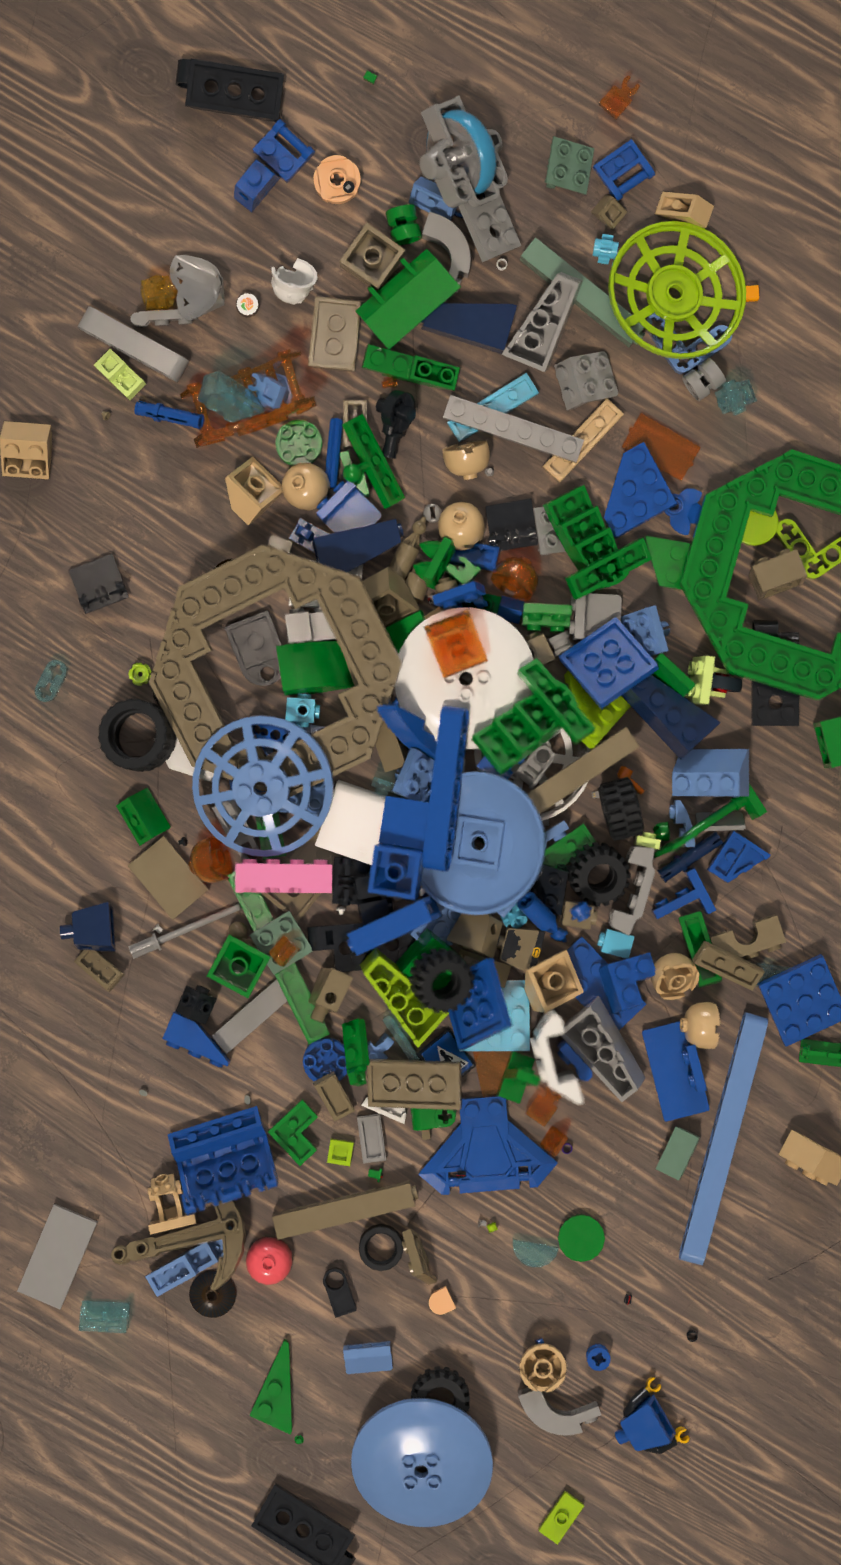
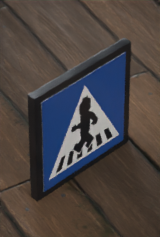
M449 1028L416 1054L420 1061L461 1062V1078L476 1066L466 1051H459L456 1038Z

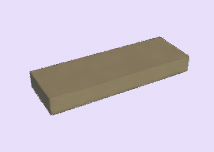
M707 941L703 942L692 959L694 964L752 991L765 973L763 968Z

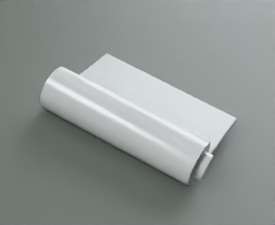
M338 779L333 792L330 811L321 826L315 846L372 865L374 845L379 843L386 796Z

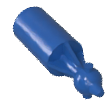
M527 892L518 900V908L539 930L552 933L550 937L556 941L567 942L566 935H568V931L557 926L556 916L533 892Z

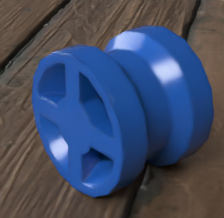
M602 1344L591 1345L586 1352L588 1365L596 1371L605 1370L609 1366L611 1357L608 1349Z

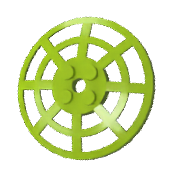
M666 221L649 225L637 231L624 243L611 266L608 291L614 315L631 339L654 354L674 359H690L706 355L719 348L730 338L743 317L746 305V285L740 264L733 252L721 239L697 225L680 221ZM659 232H680L677 246H662L650 250L645 240V237ZM689 235L696 236L707 242L718 251L721 257L709 264L700 254L687 249ZM636 243L642 257L633 266L629 277L616 273L623 256ZM663 254H675L674 264L661 268L655 257ZM688 257L694 260L703 269L694 274L688 268L683 267L684 258ZM645 263L648 264L654 274L648 283L635 280L639 270ZM726 264L730 268L735 281L736 300L722 299V288L716 271ZM708 277L713 285L714 298L703 296L700 282ZM615 283L627 287L628 302L633 315L625 320L616 303ZM669 289H677L680 293V298L675 299L671 297ZM634 290L646 293L649 305L640 311L635 302ZM700 306L712 307L709 318L702 325L694 316V313ZM720 309L735 310L729 327L719 339L715 340L707 330L716 321ZM655 313L664 319V331L653 327L645 318ZM686 320L694 330L685 334H673L674 322ZM640 323L650 333L663 338L662 350L646 343L630 327ZM699 336L708 345L701 350L690 353H672V341H685Z

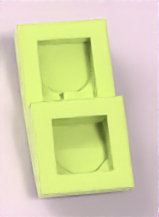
M111 349L94 364L129 400L146 385Z

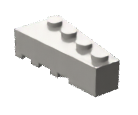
M563 272L557 274L501 355L546 372L550 368L583 280Z
M597 996L566 1021L563 1025L565 1033L560 1035L613 1094L623 1102L640 1088L646 1077L602 1000Z

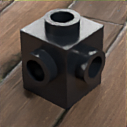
M186 985L176 1012L190 1020L206 1024L217 998L210 995V990L203 986L197 985L196 988Z

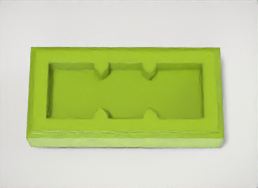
M564 1491L538 1528V1531L558 1545L584 1508V1504Z

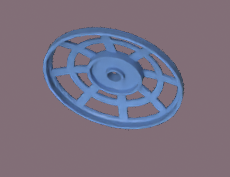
M263 715L250 716L233 721L215 733L202 748L197 758L192 782L194 803L207 829L226 846L244 854L263 857L276 856L293 851L311 839L323 825L330 811L334 787L328 758L319 743L300 726L282 718ZM252 724L274 725L290 731L283 744L271 739H254ZM242 727L243 742L233 746L222 757L211 750L213 745L225 734ZM298 737L304 740L313 750L322 769L307 772L301 758L291 749ZM256 746L271 747L277 749L278 752L272 761L258 759ZM246 749L249 762L240 769L228 762L234 754ZM286 756L294 762L300 775L288 777L283 768L280 767ZM206 757L216 765L212 778V794L200 796L199 775ZM222 770L234 777L232 790L219 792V780ZM324 778L325 799L319 816H316L306 810L310 799V782ZM257 782H264L267 785V792L265 794L257 793L255 790ZM303 784V796L300 806L287 800L290 787ZM235 799L237 805L242 809L236 820L228 814L222 804L223 801ZM215 803L220 815L232 826L226 837L220 834L211 824L202 805ZM281 808L294 814L286 823L275 827L272 814ZM250 815L263 817L266 830L248 828L244 824ZM300 818L313 825L297 841L284 847L281 846L278 834L290 829ZM239 832L255 837H269L272 849H250L234 843Z

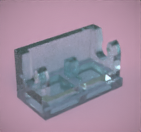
M83 1300L80 1307L79 1331L126 1333L129 1328L130 1303Z

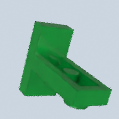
M511 1051L496 1096L520 1104L525 1087L538 1086L541 1077L534 1075L535 1070L532 1069L535 1059Z

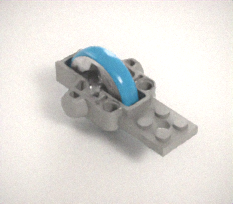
M456 96L441 104H435L422 111L421 115L428 129L427 152L422 155L419 161L421 172L427 179H435L441 196L448 207H459L481 261L485 262L522 246L500 196L499 189L507 184L508 177L498 154L503 147L499 133L493 129H486L474 115L466 112L460 96ZM484 193L485 198L478 200L476 196ZM490 227L495 230L496 237L491 235Z

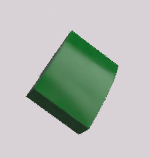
M338 641L304 642L276 646L284 696L306 692L308 694H316L354 687Z

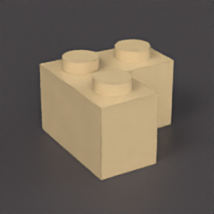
M791 1130L778 1154L787 1159L785 1164L796 1170L799 1167L804 1169L803 1175L826 1186L828 1182L837 1186L841 1180V1155Z

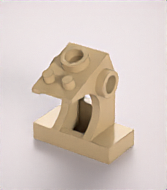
M174 1173L169 1175L161 1174L151 1179V1187H148L150 1201L156 1202L159 1220L149 1223L150 1235L197 1223V1213L189 1215L184 1213L180 1194H183L182 1184L180 1180L176 1181ZM172 1193L176 1206L164 1209L161 1195Z

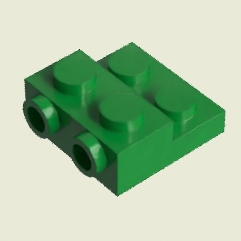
M524 603L522 626H527L528 631H541V627H549L551 632H564V628L570 627L572 605Z

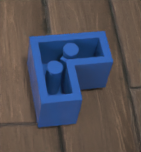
M650 952L607 964L599 969L613 1014L643 1004L637 982L655 976V966Z

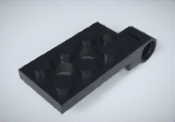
M352 923L307 927L308 942L312 947V951L333 949L334 968L339 972L362 970L360 964L371 953L364 952L357 956L352 951L346 955L339 952L340 943L349 939L348 933L368 924ZM409 933L396 938L398 946L392 951L386 948L385 943L375 948L396 964L399 958L415 942V939Z

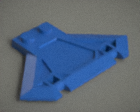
M498 1096L462 1098L460 1125L418 1175L441 1195H449V1187L458 1186L460 1194L520 1189L519 1181H529L530 1188H534L542 1183L558 1162L508 1120L506 1099ZM528 1166V1171L519 1172L518 1167ZM466 1171V1177L449 1178L448 1172Z

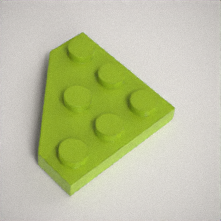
M567 671L564 674L565 683H568L569 689L576 698L579 709L596 728L593 734L582 740L592 750L631 706L622 696H619L601 709L573 675Z

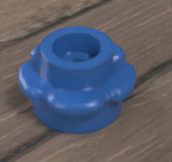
M586 901L575 905L569 910L572 914L571 919L575 920L577 918L578 922L591 916L590 911L592 907L588 906Z

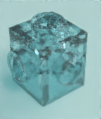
M749 379L739 382L735 380L728 381L722 384L723 389L715 392L717 404L722 414L731 412L733 416L747 411L746 406L757 402Z

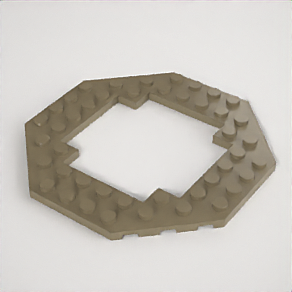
M263 544L178 588L177 597L168 619L165 635L161 642L149 683L192 767H195L197 758L208 740L225 726L192 661L213 650L202 629L285 588L295 609L317 599L359 683L338 694L348 716L310 735L319 743L327 756L332 776L371 758L383 723V718L377 711V707L389 705L402 661L360 577ZM227 733L213 745L211 750L222 757L237 744H234L230 734ZM302 739L295 741L291 749L301 758L307 772L322 769L315 753ZM256 746L258 759L272 761L278 752L277 750L266 756L262 746ZM246 749L234 754L228 762L240 769L249 762ZM286 756L280 767L283 768L288 777L300 775L294 762ZM205 757L201 769L214 773L216 765ZM222 770L221 777L229 780L234 779V777ZM324 778L310 782L311 787L323 782ZM257 782L255 789L267 791V785L264 782ZM303 784L291 786L288 798L302 792Z

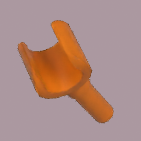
M621 766L617 773L618 778L628 777L632 781L634 789L640 795L643 794L645 790L630 778L633 771L625 766Z

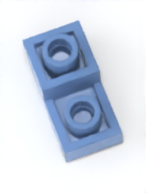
M673 800V805H669V817L674 819V824H683V828H679V837H681L692 828V823L680 800ZM695 837L683 844V847H695Z

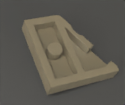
M412 1229L402 1232L404 1237L402 1246L405 1253L409 1254L411 1262H408V1267L411 1274L428 1285L436 1283V1276L429 1273L427 1266L429 1259L418 1233Z

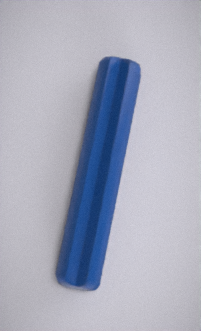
M331 418L325 473L328 475L330 488L337 486L343 424L342 419Z

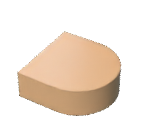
M446 1286L434 1291L429 1297V1307L435 1314L442 1315L456 1309Z

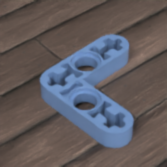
M655 313L647 318V322L651 325L653 323L652 319L655 321L660 320L662 322L660 328L664 331V319ZM719 325L709 331V333L715 339L718 335L717 331L724 333L728 327ZM647 330L657 347L662 350L663 338L658 339L656 335ZM732 335L716 350L705 356L696 357V363H694V359L688 361L686 369L683 366H677L679 359L666 358V360L676 373L686 374L725 348L731 342ZM701 338L685 347L682 341H675L676 347L672 349V353H688L687 351L689 350L694 352L698 344L708 345Z

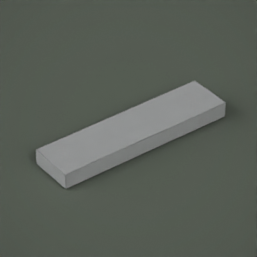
M277 979L212 1035L213 1039L226 1054L287 1002Z

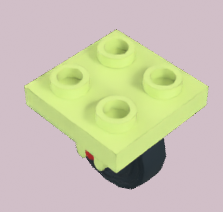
M693 657L688 665V675H690V679L696 686L685 695V698L695 705L709 704L710 697L725 698L727 692H741L742 680L729 677L726 669L715 668V657Z

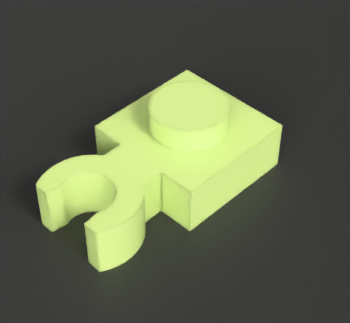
M643 832L641 836H635L634 845L659 849L661 840L655 839L656 834Z

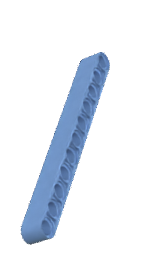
M747 1012L742 1017L680 1247L679 1260L701 1266L704 1263L768 1026V1018Z

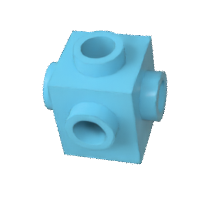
M297 694V698L287 697L285 720L295 722L300 727L309 728V723H315V719H319L320 705H316V700L311 699L310 694ZM305 706L307 708L306 714L301 715L299 710L301 707Z

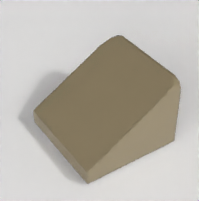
M604 195L591 213L613 230L627 211L613 196Z

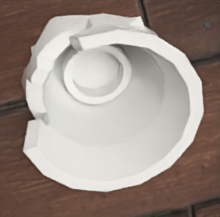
M297 258L293 265V268L296 269L295 272L286 270L283 266L279 267L276 272L275 267H271V284L275 295L283 302L293 305L303 302L305 297L313 290V285L318 279L314 267Z

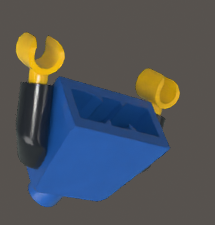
M650 1377L646 1380V1387H642L629 1399L623 1410L624 1417L620 1421L622 1429L615 1432V1437L621 1445L630 1441L636 1451L644 1450L650 1453L662 1454L677 1446V1442H689L690 1437L686 1435L680 1438V1434L687 1429L680 1426L674 1430L655 1395L650 1396V1392H657L661 1389V1384H658L654 1389L650 1387V1383L655 1379V1377Z

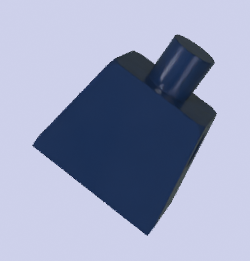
M109 902L74 911L72 913V924L60 925L61 939L73 938L74 945L80 950L116 951L113 907Z

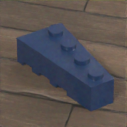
M652 675L621 695L680 760L721 723Z

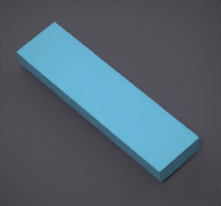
M525 373L477 404L507 414L539 394L528 374ZM452 421L447 422L459 443L479 431Z

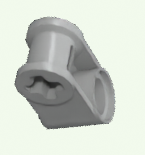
M546 745L540 746L523 761L513 776L515 778L519 777L532 790L554 759L551 748ZM545 749L550 753V758L547 762L541 763L537 760L536 754L539 750ZM524 771H526V772L529 773L531 776H533V778H531V777H529L527 774H525Z

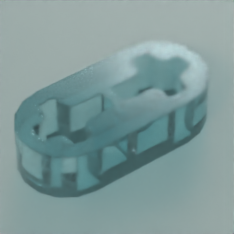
M52 660L46 665L35 687V695L40 701L51 702L57 696L68 673L67 666L62 661ZM58 664L61 665L60 670L63 671L62 674H57L54 680H51L53 675L51 667H57ZM51 682L52 684L49 688V691H51L52 694L51 696L46 695L45 698H43V693L40 691L41 687L46 688L48 683Z

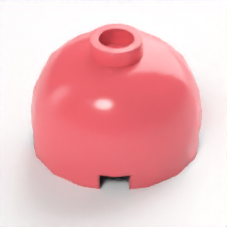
M262 1237L258 1239L248 1249L246 1256V1268L250 1276L258 1283L265 1285L277 1284L284 1280L289 1274L293 1263L290 1248L281 1239L277 1240L276 1237Z

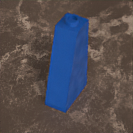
M429 896L348 933L349 939H347L351 951L355 952L358 956L443 915L437 902Z

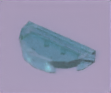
M513 1239V1250L516 1257L523 1264L530 1267H543L549 1264L556 1257L559 1247Z

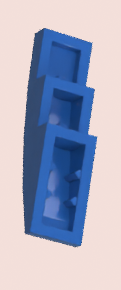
M380 705L377 707V711L387 726L406 747L417 749L431 759H435L436 740L434 735L423 730L425 724L423 719L398 705Z

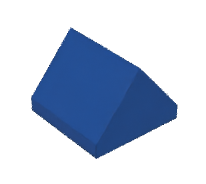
M501 596L502 599L497 615L508 622L519 624L524 601Z

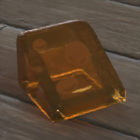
M551 1126L540 1145L555 1157L566 1143L568 1137L558 1128Z

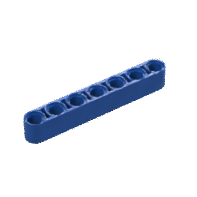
M443 706L440 712L422 856V866L424 869L447 872L451 866L469 723V710L467 708Z

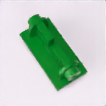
M802 1039L799 1062L841 1067V1043Z

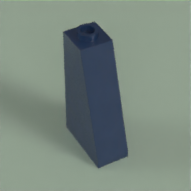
M443 303L421 322V329L502 354L505 350L517 305Z
M394 519L314 537L311 540L318 563L348 573L401 543V537H404L401 523L397 524V520Z

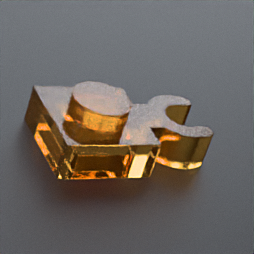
M629 75L623 79L621 89L614 85L599 102V106L615 120L632 103L628 96L636 94L640 87L639 84L634 88L627 87V83L631 78Z
M548 1085L546 1087V1095L543 1097L538 1093L525 1112L526 1115L544 1127L558 1109L553 1102L561 1099L563 1096L560 1093L552 1095L550 1092L551 1088Z

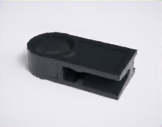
M337 1267L328 1269L324 1274L323 1284L335 1318L357 1311L345 1272ZM331 1272L342 1274L344 1278L342 1286L338 1288L330 1287L326 1282L328 1274Z

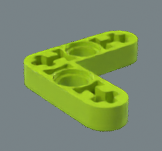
M784 519L778 523L776 535L785 549L793 551L796 543L805 545L806 552L800 558L807 573L806 578L816 579L841 562V548L837 545L840 542L841 546V537L816 553L793 520ZM782 524H784L785 526L790 525L792 527V529L790 530V534L793 537H795L796 534L799 536V538L792 541L790 545L787 543V541L791 539L787 533L784 535L781 533V530L783 529ZM828 549H835L838 552V559L835 562L827 560L826 552ZM820 555L824 564L816 569V575L814 572L809 573L807 571L809 569L808 563L812 565L818 563L821 560L817 556Z

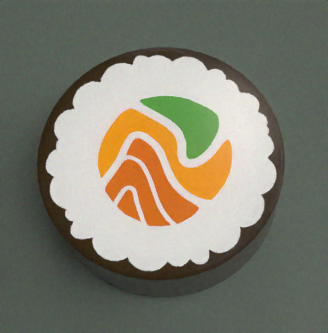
M252 293L241 294L236 300L238 313L243 317H253L256 315L260 308L258 298Z

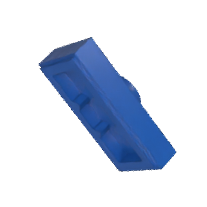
M476 543L471 549L456 550L450 564L465 566L459 560V557H464L475 567L479 566L483 570L496 571L500 547Z

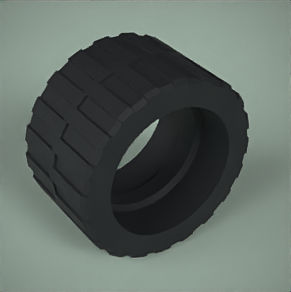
M141 699L119 701L116 705L110 707L101 719L102 721L98 729L100 748L106 755L105 757L118 767L138 772L151 771L163 765L170 758L172 751H174L177 737L162 707ZM141 713L153 720L156 728V740L147 754L134 758L128 756L122 750L119 742V733L127 718Z

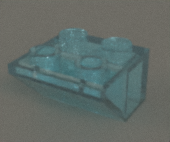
M220 370L204 375L198 401L206 405L209 410L222 415L225 420L236 422L264 412V407L252 391Z

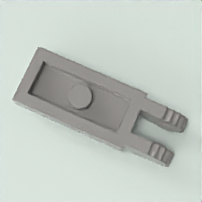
M178 309L139 311V313L136 312L130 316L132 324L136 327H147L151 322H155V326H167L169 321H178V325L192 324V320L186 321L181 317Z
M235 799L223 801L222 804L228 814L236 820L241 810ZM215 805L212 809L227 835L232 826L224 820ZM246 821L244 826L250 828ZM239 832L234 843L241 846L249 841L252 849L260 850L254 840L255 836ZM238 852L242 861L243 859H249L247 854Z

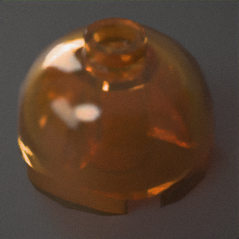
M526 557L505 558L496 566L490 578L500 591L505 593V589H508L515 593L512 596L513 598L521 601H529L538 586L537 571L532 566V562Z
M214 835L198 841L190 854L189 868L191 872L207 883H219L228 880V874L231 875L233 871L229 851H223L220 845L223 843Z

